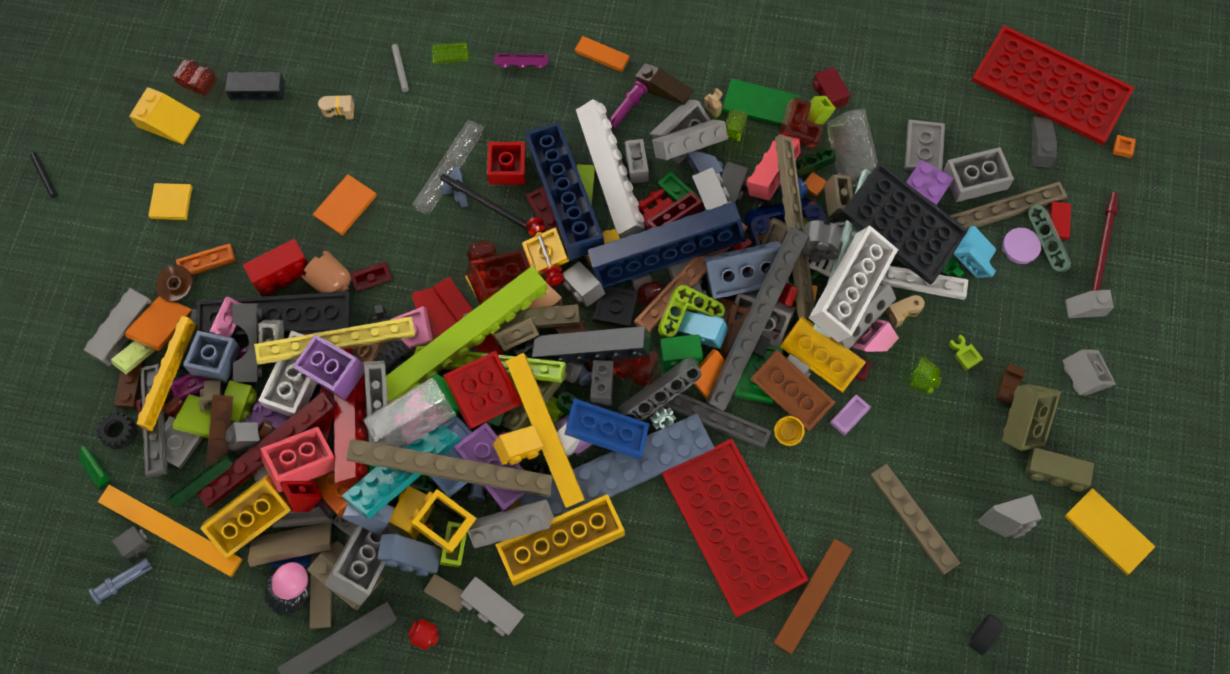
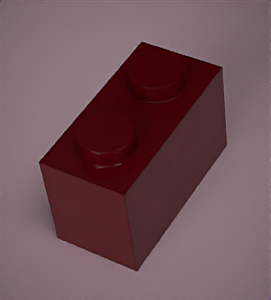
M835 67L815 74L812 82L815 92H818L820 96H827L836 109L848 104L850 93Z

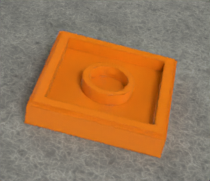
M715 349L699 364L702 375L694 383L706 400L725 363V359Z

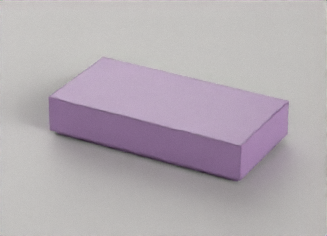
M855 395L831 420L830 424L845 436L871 407L858 395Z

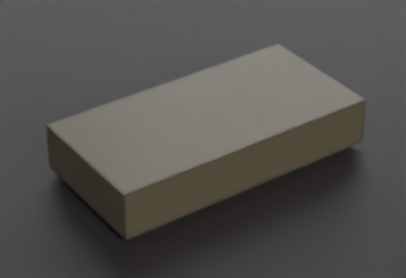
M434 574L424 593L459 613L463 607L461 604L462 599L460 598L463 590Z

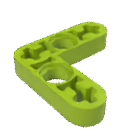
M680 285L673 290L658 331L663 338L674 336L679 329L686 308L704 313L710 317H722L725 314V307L719 301L688 286ZM684 291L683 295L687 297L680 298V294L678 292ZM697 297L703 301L701 308L694 304V300ZM671 307L678 308V317L671 314ZM717 307L716 311H718L719 313L714 315V310L710 308ZM670 321H676L670 324L669 329L672 331L666 333L667 329L664 326L669 325Z

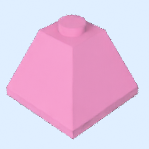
M877 319L851 347L866 352L888 351L899 337L888 321Z

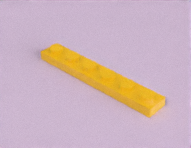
M181 316L180 321L176 324L175 333L168 343L165 357L161 360V366L153 379L152 388L146 396L142 411L138 415L136 424L145 430L153 431L196 327V324L189 317Z

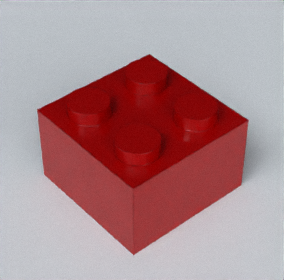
M488 142L487 177L489 185H526L527 152L525 142Z

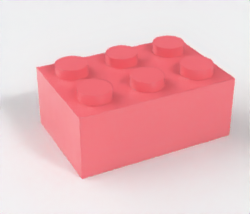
M319 427L260 448L262 462L277 492L283 491L280 485L281 481H308L335 470L334 456Z

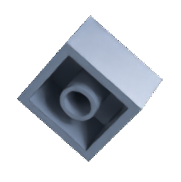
M197 331L183 366L191 375L227 383L233 368V362L236 361L240 351V346L233 338Z

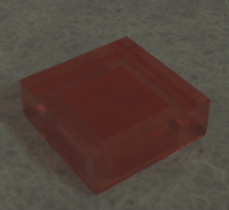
M177 395L164 405L162 409L167 415L174 418L180 412L184 401Z

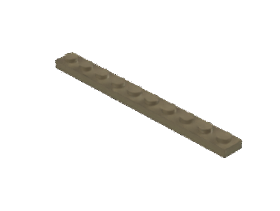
M779 135L775 137V148L778 156L787 232L790 227L803 232L804 222L792 138ZM801 252L792 270L794 286L798 288L796 294L797 314L799 319L803 316L807 320L812 321L809 317L815 305L808 255Z
M350 439L346 461L545 497H549L551 492L552 475Z

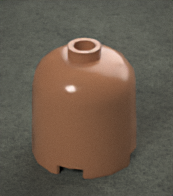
M323 251V256L320 258L314 257L304 269L306 275H302V278L319 293L349 291L348 286L351 281V275L329 251Z

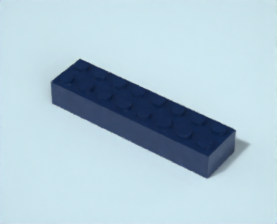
M560 122L524 132L528 149L569 261L588 255L589 249L605 244L604 237Z
M731 202L637 234H632L619 240H614L601 246H596L589 249L588 253L597 280L601 283L602 288H606L745 242L746 239L735 202Z

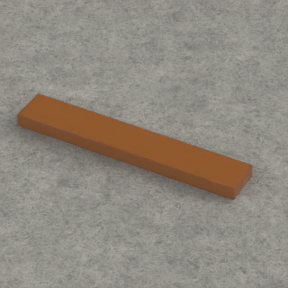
M834 539L774 641V645L792 655L853 550L852 548Z

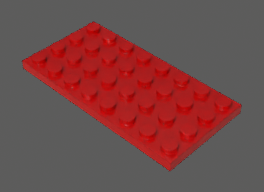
M1003 25L971 80L1101 145H1104L1135 88Z
M733 439L727 440L704 454L662 472L661 475L735 618L809 581Z

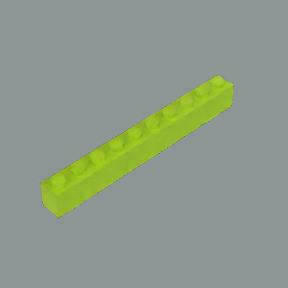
M531 266L386 376L387 401L393 407L402 404L407 396L418 392L422 385L430 380L432 375H438L441 370L451 367L454 363L453 361L459 357H464L470 348L481 344L490 333L497 332L503 323L513 320L519 311L527 309L536 298L543 297L548 290V286L535 268Z

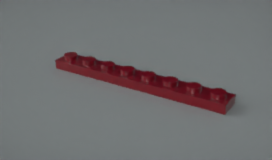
M322 392L237 459L223 474L198 491L197 494L204 505L210 509L264 466L260 448L310 430L332 413L336 407L329 397Z

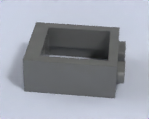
M593 360L591 404L612 411L613 361Z

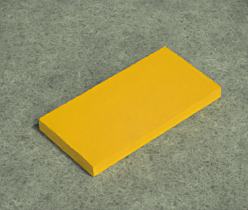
M801 316L780 345L783 350L809 366L812 371L842 393L866 363L834 338H828L814 330V324Z
M1093 488L1064 516L1126 575L1130 574L1156 547Z

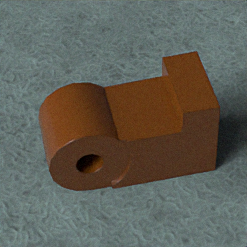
M1008 364L1004 369L995 399L1011 405L1014 399V392L1017 386H1020L1026 370Z

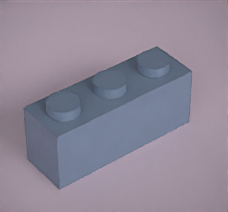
M384 534L381 537L377 559L385 561L386 566L397 567L398 565L401 566L403 571L412 572L414 570L416 575L428 576V573H437L441 549L397 534Z

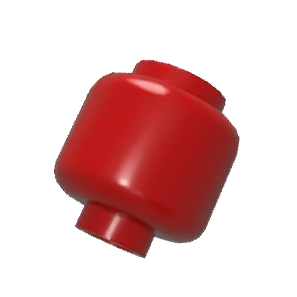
M420 619L417 622H413L407 637L410 638V644L423 650H428L431 645H436L440 634H437V625Z

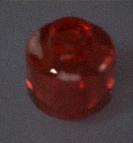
M480 240L469 246L467 257L472 265L482 267L494 260L496 249L487 240Z
M658 281L642 284L637 293L638 301L647 307L664 290V286Z

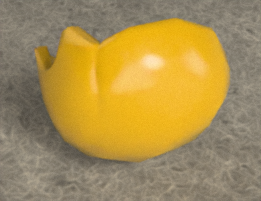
M786 416L780 419L774 428L776 439L786 446L798 444L805 434L804 425L798 418L793 416Z

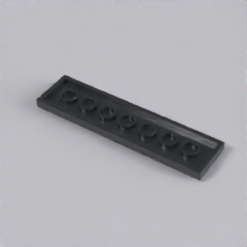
M350 292L234 298V300L242 304H259V308H262V319H259V323L263 320H283L284 334H290L291 331L297 333L326 332L350 327ZM224 299L197 301L196 333L197 331L211 333V327ZM236 325L231 337H246L247 334L240 326Z

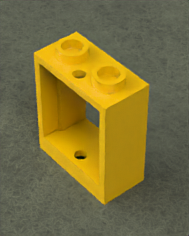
M438 489L434 493L429 491L423 499V502L426 504L421 510L417 508L410 518L413 521L410 525L450 554L477 518ZM436 498L465 518L448 542L419 522Z

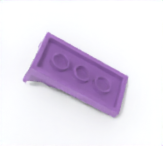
M484 423L454 446V449L462 459L523 470L519 463L515 465L510 463L502 465L493 446L498 437L487 423ZM484 486L500 506L501 512L506 511L509 506L526 494Z

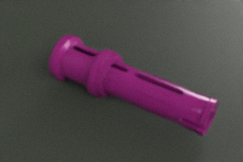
M635 81L631 91L625 94V100L609 118L612 130L616 129L632 106L639 103L642 95L648 92L647 87L643 83Z

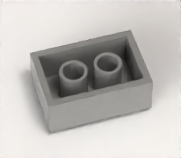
M1001 147L950 159L943 170L944 173L953 177L949 186L955 202L1007 190L1014 180Z

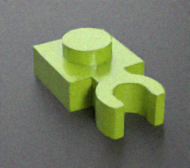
M959 335L957 338L960 344H955L953 340L950 341L949 346L957 351L955 358L965 371L982 362L983 358L972 344L969 346L965 345V338L962 335Z

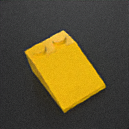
M147 87L130 114V118L138 128L184 145L201 117L199 113L166 94Z

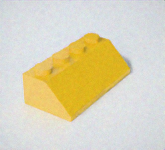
M267 474L207 519L200 529L227 559L291 511L292 508L284 492H277L269 474Z

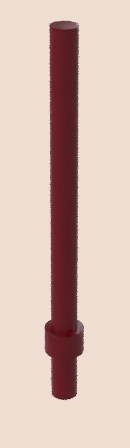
M1117 192L1111 193L1109 204L1106 206V221L1092 291H1098L1101 287L1114 216L1117 215L1118 210L1117 200L1119 194Z

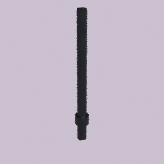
M442 174L440 180L452 186V189L456 192L464 193L529 231L526 228L528 222L466 187L460 180H454L446 174Z

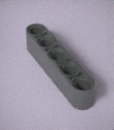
M694 358L684 359L620 405L618 413L622 415L631 414L628 417L640 421L644 420L701 378L702 374L697 361Z

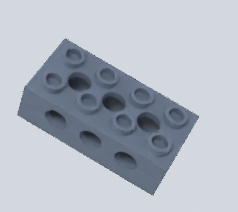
M777 241L703 257L710 294L713 299L760 289L781 244ZM764 263H768L767 268L761 269ZM745 267H750L747 273H742ZM731 271L730 276L723 277L725 272Z

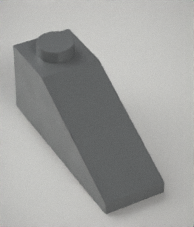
M1033 117L1032 166L1050 168L1057 158V140L1053 122L1048 118Z

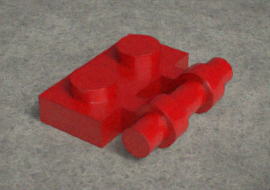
M662 188L651 192L650 196L646 199L638 201L639 212L643 213V224L647 230H649L647 221L673 204L669 197L662 201L660 197L665 195ZM654 202L656 206L649 210L647 206Z

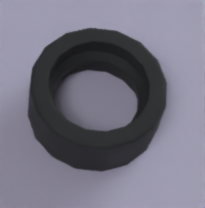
M988 614L972 634L968 646L980 655H984L999 637L1004 627V622L994 615Z

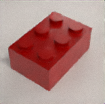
M293 239L243 264V267L261 297L272 295L282 287H288L298 279H303L302 275H306L304 269L308 262L296 240Z

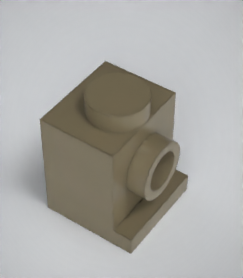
M204 381V389H200L199 397L201 411H211L213 394L222 395L221 381Z

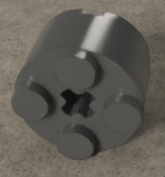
M820 220L806 223L803 233L808 235V239L801 252L807 254L813 262L837 259L841 229L833 223H830V226L825 225L824 221Z

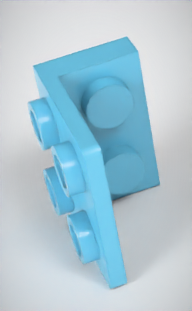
M970 226L954 255L976 278L993 277L996 272L989 262L996 248L975 226Z

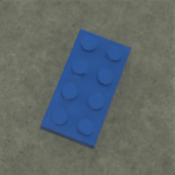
M574 398L564 435L640 460L644 451L649 423Z

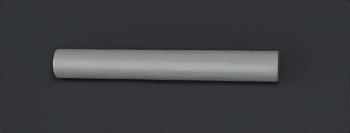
M393 44L391 48L402 92H407L409 88L399 47L397 44Z

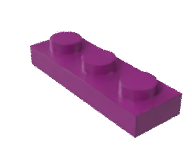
M496 53L494 57V65H499V67L516 65V67L524 68L527 65H534L535 68H543L549 62V54Z

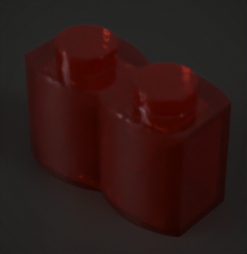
M184 59L172 75L177 84L191 89L202 96H206L217 81L213 70L208 67H200L193 60L188 61Z

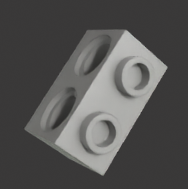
M643 139L625 141V154L631 184L647 182L649 170Z

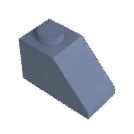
M698 151L686 153V160L695 175L713 167L715 173H720V176H722L724 166L721 161H717L715 156Z
M347 504L342 518L380 535L388 525L394 507L386 504L374 516L367 519Z

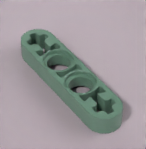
M1040 205L1031 207L1028 213L1029 218L1051 266L1058 272H1066L1071 267V261L1048 211ZM1036 210L1042 211L1040 217L1044 220L1043 222L1038 217H1034L1037 214ZM1045 225H1049L1051 229L1048 235H1042L1041 229ZM1057 242L1058 249L1051 252L1049 250L1050 243ZM1058 255L1061 260L1065 261L1063 263L1064 267L1057 266L1059 260L1057 257L1052 256Z

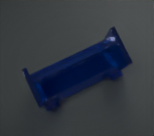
M803 198L801 200L803 219L807 218L808 221L820 220L824 221L825 225H829L824 209L810 198ZM783 203L746 212L744 224L748 227L746 232L752 242V247L761 245L758 236L764 235L769 231V219L777 218L786 223Z

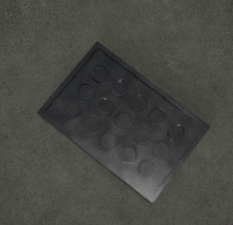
M881 162L876 165L840 213L841 216L859 230H863L868 226L875 229L898 249L894 257L929 285L935 282L968 231Z

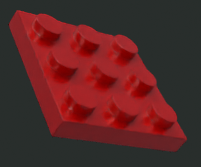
M496 351L443 375L469 429L523 404Z

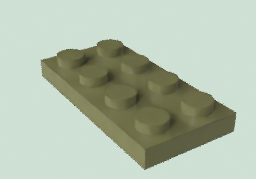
M566 372L564 373L563 381L568 376ZM536 380L545 403L548 402L562 384L559 382ZM521 404L505 412L499 427L509 432L528 427L531 422L524 405Z

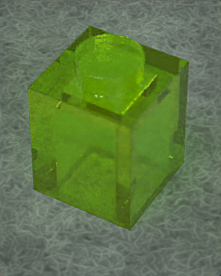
M730 110L725 123L728 138L736 141L741 140L747 124L748 114L739 110Z

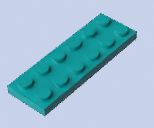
M433 419L400 448L444 456L461 440L459 435ZM377 466L343 494L342 497L346 503L367 519H370L422 474Z

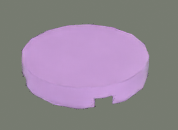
M1016 228L1006 234L1002 242V249L1010 261L1017 264H1027L1038 257L1041 251V242L1033 231L1027 228Z

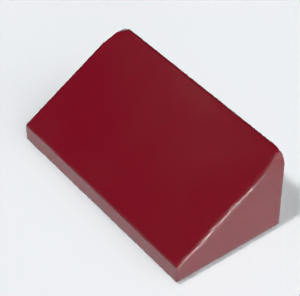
M386 261L350 273L356 292L392 280Z

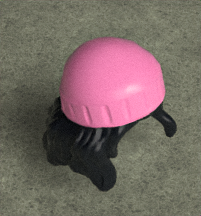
M298 563L284 564L275 570L271 576L267 577L264 599L267 606L271 607L277 614H293L306 601L310 600L308 574L305 568Z

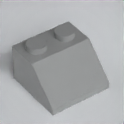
M1082 349L1062 360L1065 365L1064 370L1071 377L1073 388L1079 395H1089L1116 385L1099 350Z

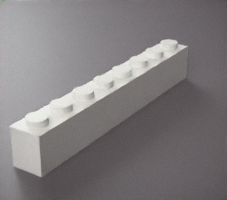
M593 99L576 109L616 231L619 236L625 238L645 229L643 224L644 218L639 212V203L633 195V186L628 180V171L622 163V154L617 148V139L612 134V125L607 119L606 108L602 103Z

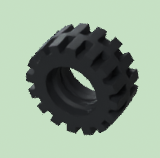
M397 339L395 342L391 341L389 345L386 344L385 348H382L381 352L377 354L375 360L385 362V372L388 375L411 358L413 353L402 340Z
M114 412L113 415L111 413L107 414L108 417H103V422L98 423L100 428H97L98 438L103 444L117 450V448L123 449V446L128 447L129 442H133V437L137 435L135 433L137 427L134 421L121 412L120 414L118 412ZM117 424H123L122 434L116 438L110 437L111 429Z

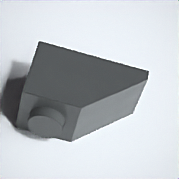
M257 422L233 423L227 429L225 435L226 441L229 442V449L241 455H244L249 451V448L254 447L260 441Z

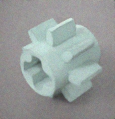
M662 406L653 412V416L650 419L656 429L660 427L663 429L672 425L676 417L673 415L670 407L665 409Z

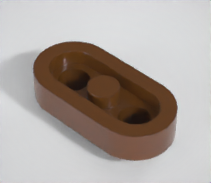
M264 419L258 425L260 441L274 431L273 422Z

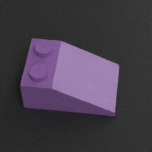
M316 334L292 366L343 400H346L364 374V364L358 358Z

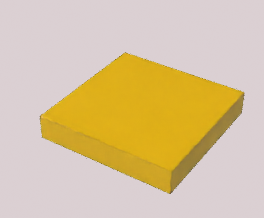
M154 183L149 210L150 219L187 220L192 192L191 184Z

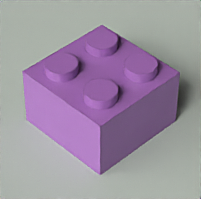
M921 159L906 183L937 205L952 182L953 177Z

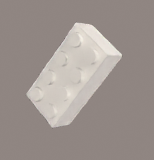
M291 331L288 338L303 336V334ZM298 358L276 362L258 400L264 408L292 417L308 404L317 383L292 367Z

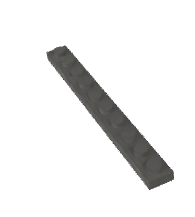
M794 227L789 228L706 400L707 403L723 411L727 407L808 239V235Z

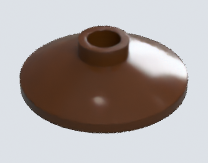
M180 265L166 267L160 272L156 280V290L159 296L171 302L185 298L193 285L191 273Z

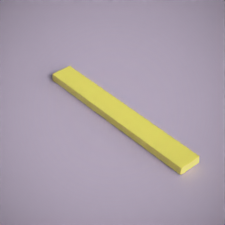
M411 316L257 343L254 346L257 364L259 365L298 358L315 334L343 350L415 337V331Z

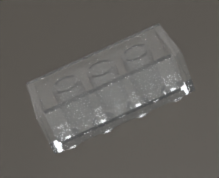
M865 109L846 111L826 124L831 147L836 151L835 164L838 175L850 176L852 186H858L862 171L867 169L872 172L878 164Z
M434 377L366 417L363 421L377 444L404 448L456 416V413Z

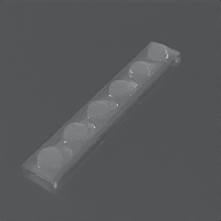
M469 119L467 120L413 202V208L427 215L431 213L443 194L441 186L444 182L440 180L442 174L444 173L449 176L455 167H461L482 135L484 126Z

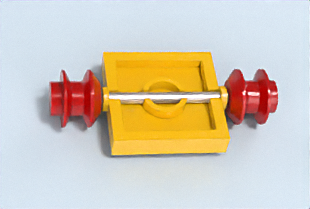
M534 217L526 224V228L529 229L528 234L533 238L522 242L530 267L533 266L539 274L543 273L544 277H548L546 279L547 284L555 286L564 279V275L560 273L562 269L559 266L569 262L557 228L546 231V226L543 225L544 220Z

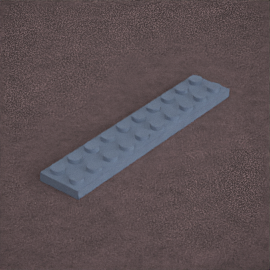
M694 414L646 436L644 451L640 460L612 451L573 469L585 498L583 502L566 508L554 478L552 479L549 497L526 493L518 500L521 506L547 499L555 518L608 494L610 498L662 474L666 470L714 449V446L698 414Z

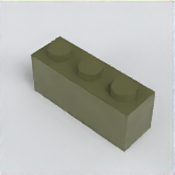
M1034 447L1028 455L1025 475L1031 476L1033 480L1050 481L1052 485H1064L1071 487V490L1082 492L1091 486L1094 463Z

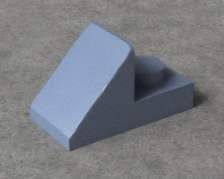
M457 166L450 173L449 177L463 182L460 168ZM445 182L442 184L441 189L444 195L454 193L455 200L460 202L461 208L468 206L464 193L456 192L452 189V186Z

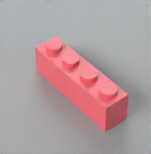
M786 136L792 138L793 140L794 155L796 161L797 157L801 153L800 140L798 138ZM776 140L772 142L770 149L764 154L762 161L756 166L754 173L747 180L749 196L770 201L780 185L778 156L775 148Z

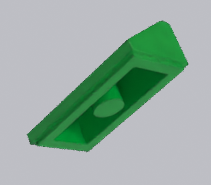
M82 446L79 462L95 486L100 489L109 483L111 479L93 452L87 447Z

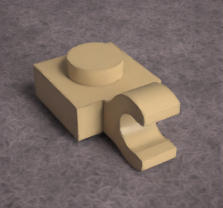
M717 88L713 95L708 94L704 98L703 106L715 118L721 115L722 104L719 100L722 92Z

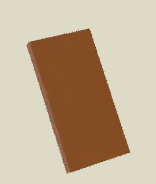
M777 349L750 378L791 416L798 418L808 431L836 403Z

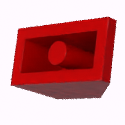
M281 481L280 483L293 512H310L323 497L315 481Z

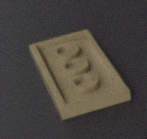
M316 524L255 537L251 540L248 556L249 566L252 567L331 550L333 524Z

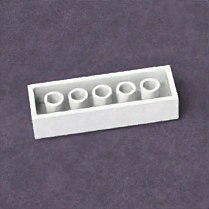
M871 226L856 233L809 319L837 342L852 336L898 249Z

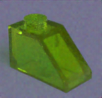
M921 356L914 368L909 386L932 393L935 388L940 386L942 377H939L941 370L929 359Z

